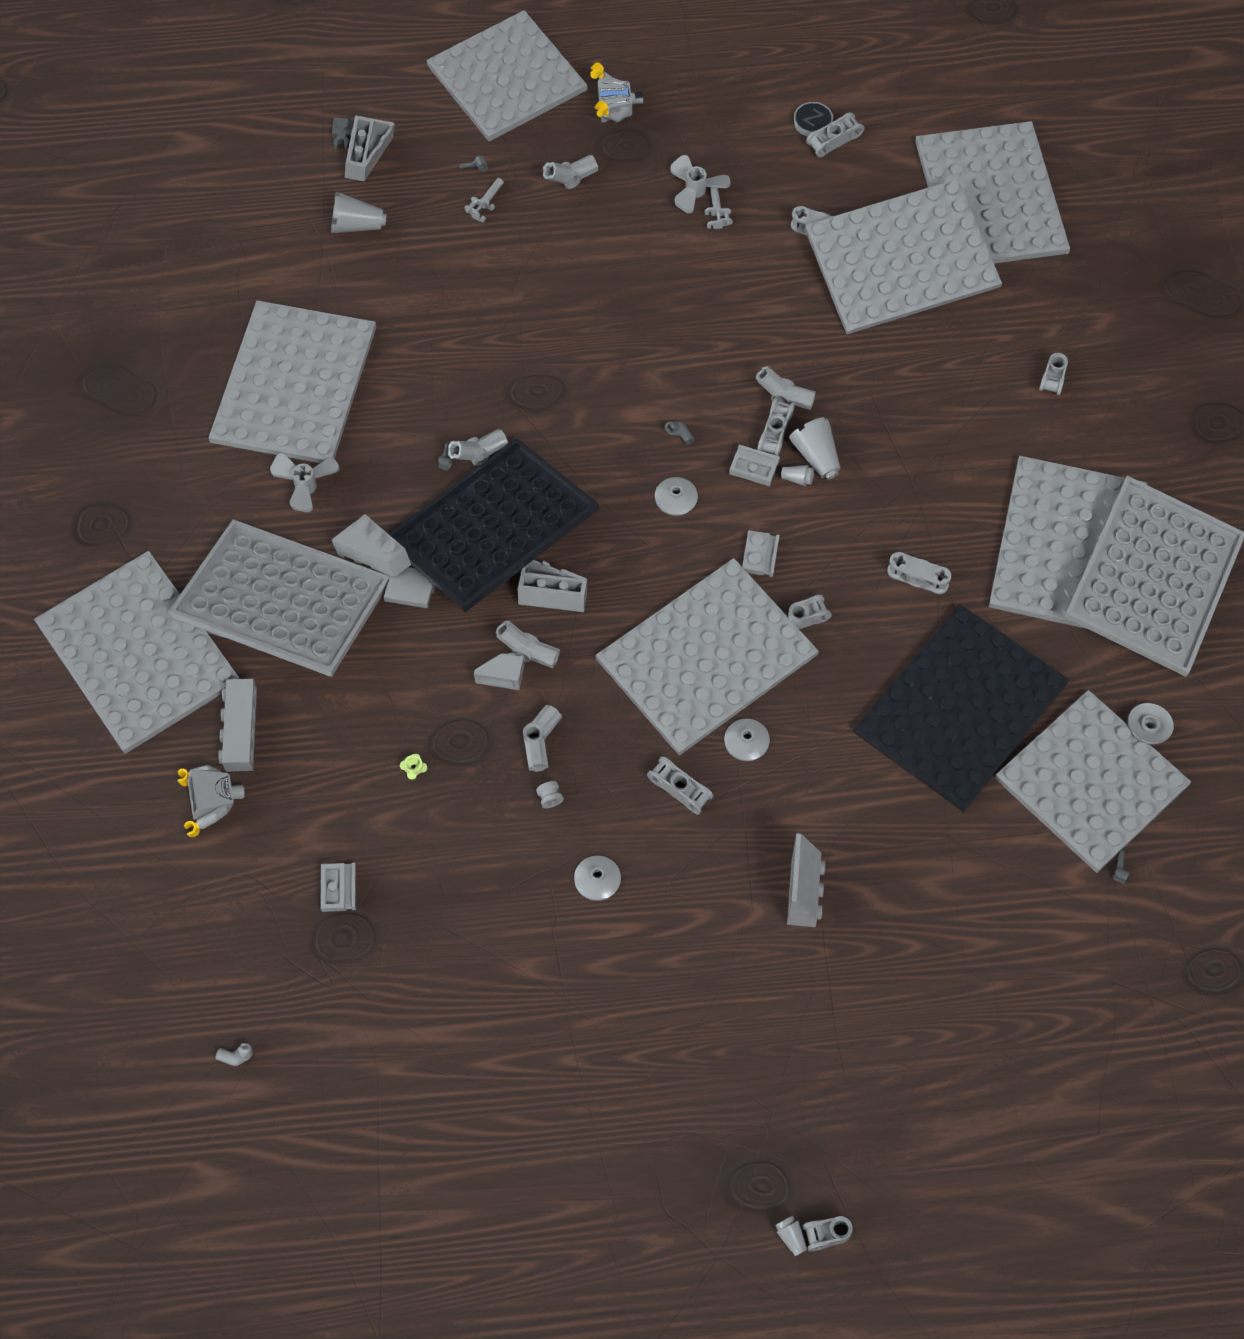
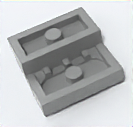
M407 567L395 578L390 576L384 600L386 602L428 608L435 585L416 568Z

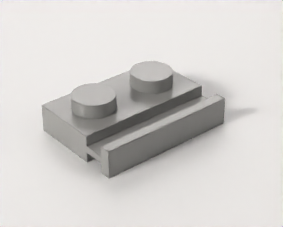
M739 445L729 474L770 486L780 457Z
M748 530L742 568L750 574H767L773 577L780 535L772 536L769 533Z
M321 864V911L356 910V864Z

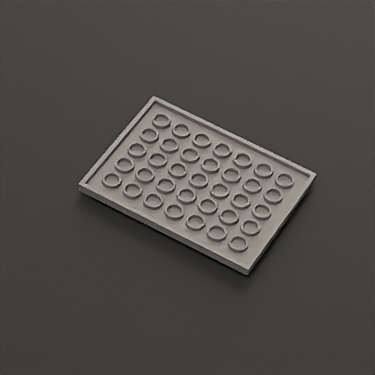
M1032 121L916 136L915 142L927 187L958 179L993 263L1069 254L1070 246Z
M958 179L805 225L806 234L846 334L1000 288L1002 285Z
M256 301L209 435L210 443L274 455L283 453L290 458L321 463L327 458L334 459L377 327L376 322Z
M1019 456L989 607L1085 628L1065 618L1064 615L1125 478Z
M1127 476L1124 479L1064 617L1186 677L1191 670L1242 545L1244 532Z
M232 520L169 610V615L177 620L332 677L385 592L390 576Z
M149 551L34 619L124 754L220 696L222 688H226V680L240 679L206 630L170 617L169 610L180 594Z
M733 558L596 655V660L680 756L816 657L819 651L789 621L784 612Z

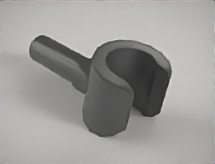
M477 156L475 161L459 164L460 169L476 166L480 172L488 169L487 162L483 156Z
M446 443L442 456L440 455L438 458V467L445 471H449L452 465V459L448 458V445L450 443Z
M1119 851L1118 864L1113 879L1124 884L1130 872L1123 869L1125 852Z

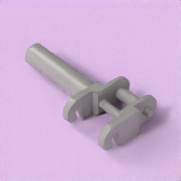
M497 178L481 199L472 197L471 204L464 207L466 213L471 214L472 218L480 222H485V216L480 217L481 215L478 211L481 208H487L491 211L495 209L494 204L490 205L489 201L503 185V180Z
M710 187L713 207L705 209V215H709V212H711V215L716 216L718 220L708 222L707 228L710 229L711 225H713L714 229H721L723 226L733 223L732 219L729 218L731 210L729 208L721 209L718 188Z

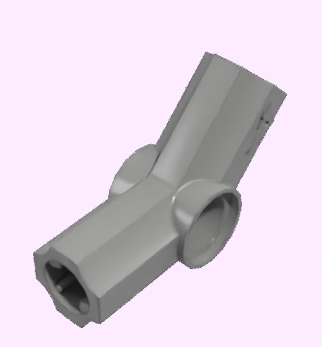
M588 155L572 164L569 162L562 164L547 162L543 167V176L546 180L563 183L567 189H572L580 183L582 178L597 172L598 165L592 155Z
M769 366L763 367L757 373L755 379L772 394V402L774 398H778V401L788 404L795 403V406L811 410L816 391L795 386L791 380L781 378Z
M497 429L480 439L473 437L467 441H452L448 445V455L451 459L471 460L473 465L479 466L488 460L489 455L507 446L508 441L503 431Z
M504 621L498 626L495 632L497 634L496 637L513 650L512 653L524 657V662H530L531 660L550 668L556 665L560 649L539 642L535 636L523 633L510 621Z
M546 705L533 722L527 724L523 729L529 771L538 772L549 767L544 740L562 719V715L551 705ZM532 734L539 735L536 739L529 738Z

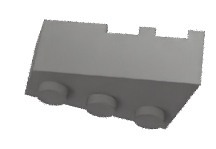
M355 115L345 164V178L359 181L366 180L393 139L395 123Z
M366 514L332 539L338 556L342 558L346 556L358 564L364 563L371 566L373 570L394 578L411 565L405 548Z
M533 560L522 569L518 585V604L584 612L587 598V578L564 569L560 571L550 567V564L545 561L540 563Z

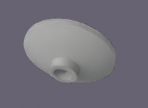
M672 477L662 481L655 491V502L659 509L666 514L674 516L690 512L695 507L698 499L695 486L687 479Z
M1139 704L1131 710L1128 716V726L1132 734L1148 744L1165 742L1171 736L1174 729V723L1170 714L1156 704Z
M740 719L733 722L727 728L724 737L727 751L734 758L741 761L759 759L766 753L770 742L767 729L760 722L753 719ZM749 734L751 738L745 739L743 735Z
M591 856L584 859L577 866L574 882L581 895L590 900L600 901L615 894L620 886L621 874L618 866L611 859L604 856ZM595 872H600L602 876L600 878H595L593 874Z

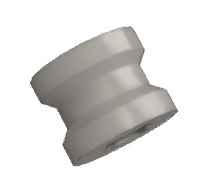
M556 781L546 782L536 789L537 795L542 799L541 805L543 808L555 807L564 800L562 794L558 792L559 785Z

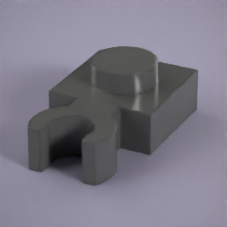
M334 118L332 137L335 150H338L339 144H344L345 150L349 149L348 139H351L354 124L353 118Z

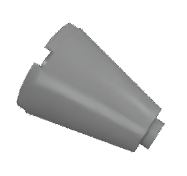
M335 193L331 233L381 230V226H385L387 214H383V209L343 193Z
M824 417L804 424L805 428L799 431V429H796L789 437L793 445L821 478L829 480L836 477L841 467L828 419L826 418L825 420Z

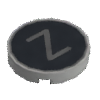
M818 102L802 104L794 113L796 130L807 137L813 131L819 130L833 122L831 110Z

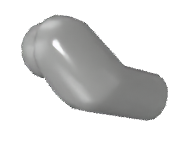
M242 1043L234 1052L220 1048L216 1054V1060L238 1066L251 1058L253 1053L252 1047L248 1043Z

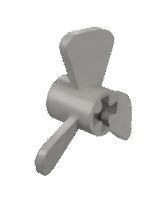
M687 155L680 156L671 165V173L686 181V188L675 196L676 206L686 213L693 212L696 198L705 194L706 187H730L729 176L719 175L706 178V171L698 166L692 167Z
M280 453L274 459L270 470L274 477L293 480L295 491L290 499V506L297 511L311 512L313 505L310 494L317 487L315 478L336 473L339 470V465L335 459L327 458L312 469L307 464L295 465L285 454Z

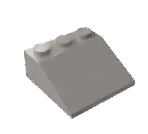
M796 833L791 861L787 925L815 927L817 919L821 920L822 906L818 905V898L823 897L824 883L819 882L820 875H824L825 861H821V852L802 834Z

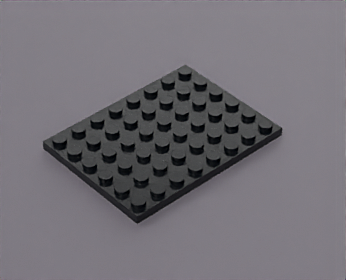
M516 438L390 532L389 535L405 548L411 565L466 613L600 508L594 499Z
M959 604L857 724L853 733L962 812H965L1066 687L1070 679Z

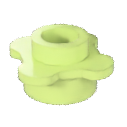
M412 754L400 763V768L406 771L407 777L411 780L415 779L421 772L427 771V765L422 763L419 754Z

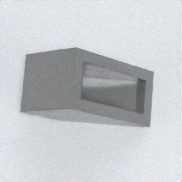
M501 653L475 669V683L519 690L525 667L524 657L516 653Z

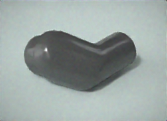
M669 421L665 424L667 433L680 436L686 445L691 444L695 440L684 423Z

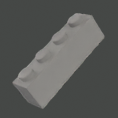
M254 679L226 680V688H222V700L225 701V708L221 709V721L224 722V729H220V742L223 743V750H219V763L223 764L226 772L253 771L257 687Z

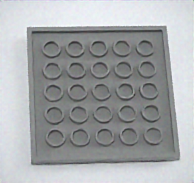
M525 10L426 60L430 70L488 142L587 90V84Z
M1089 690L995 776V779L1096 873L1111 861L1119 851L1133 840L1191 783L1187 777L1150 744L1136 738L1130 731L1129 726Z

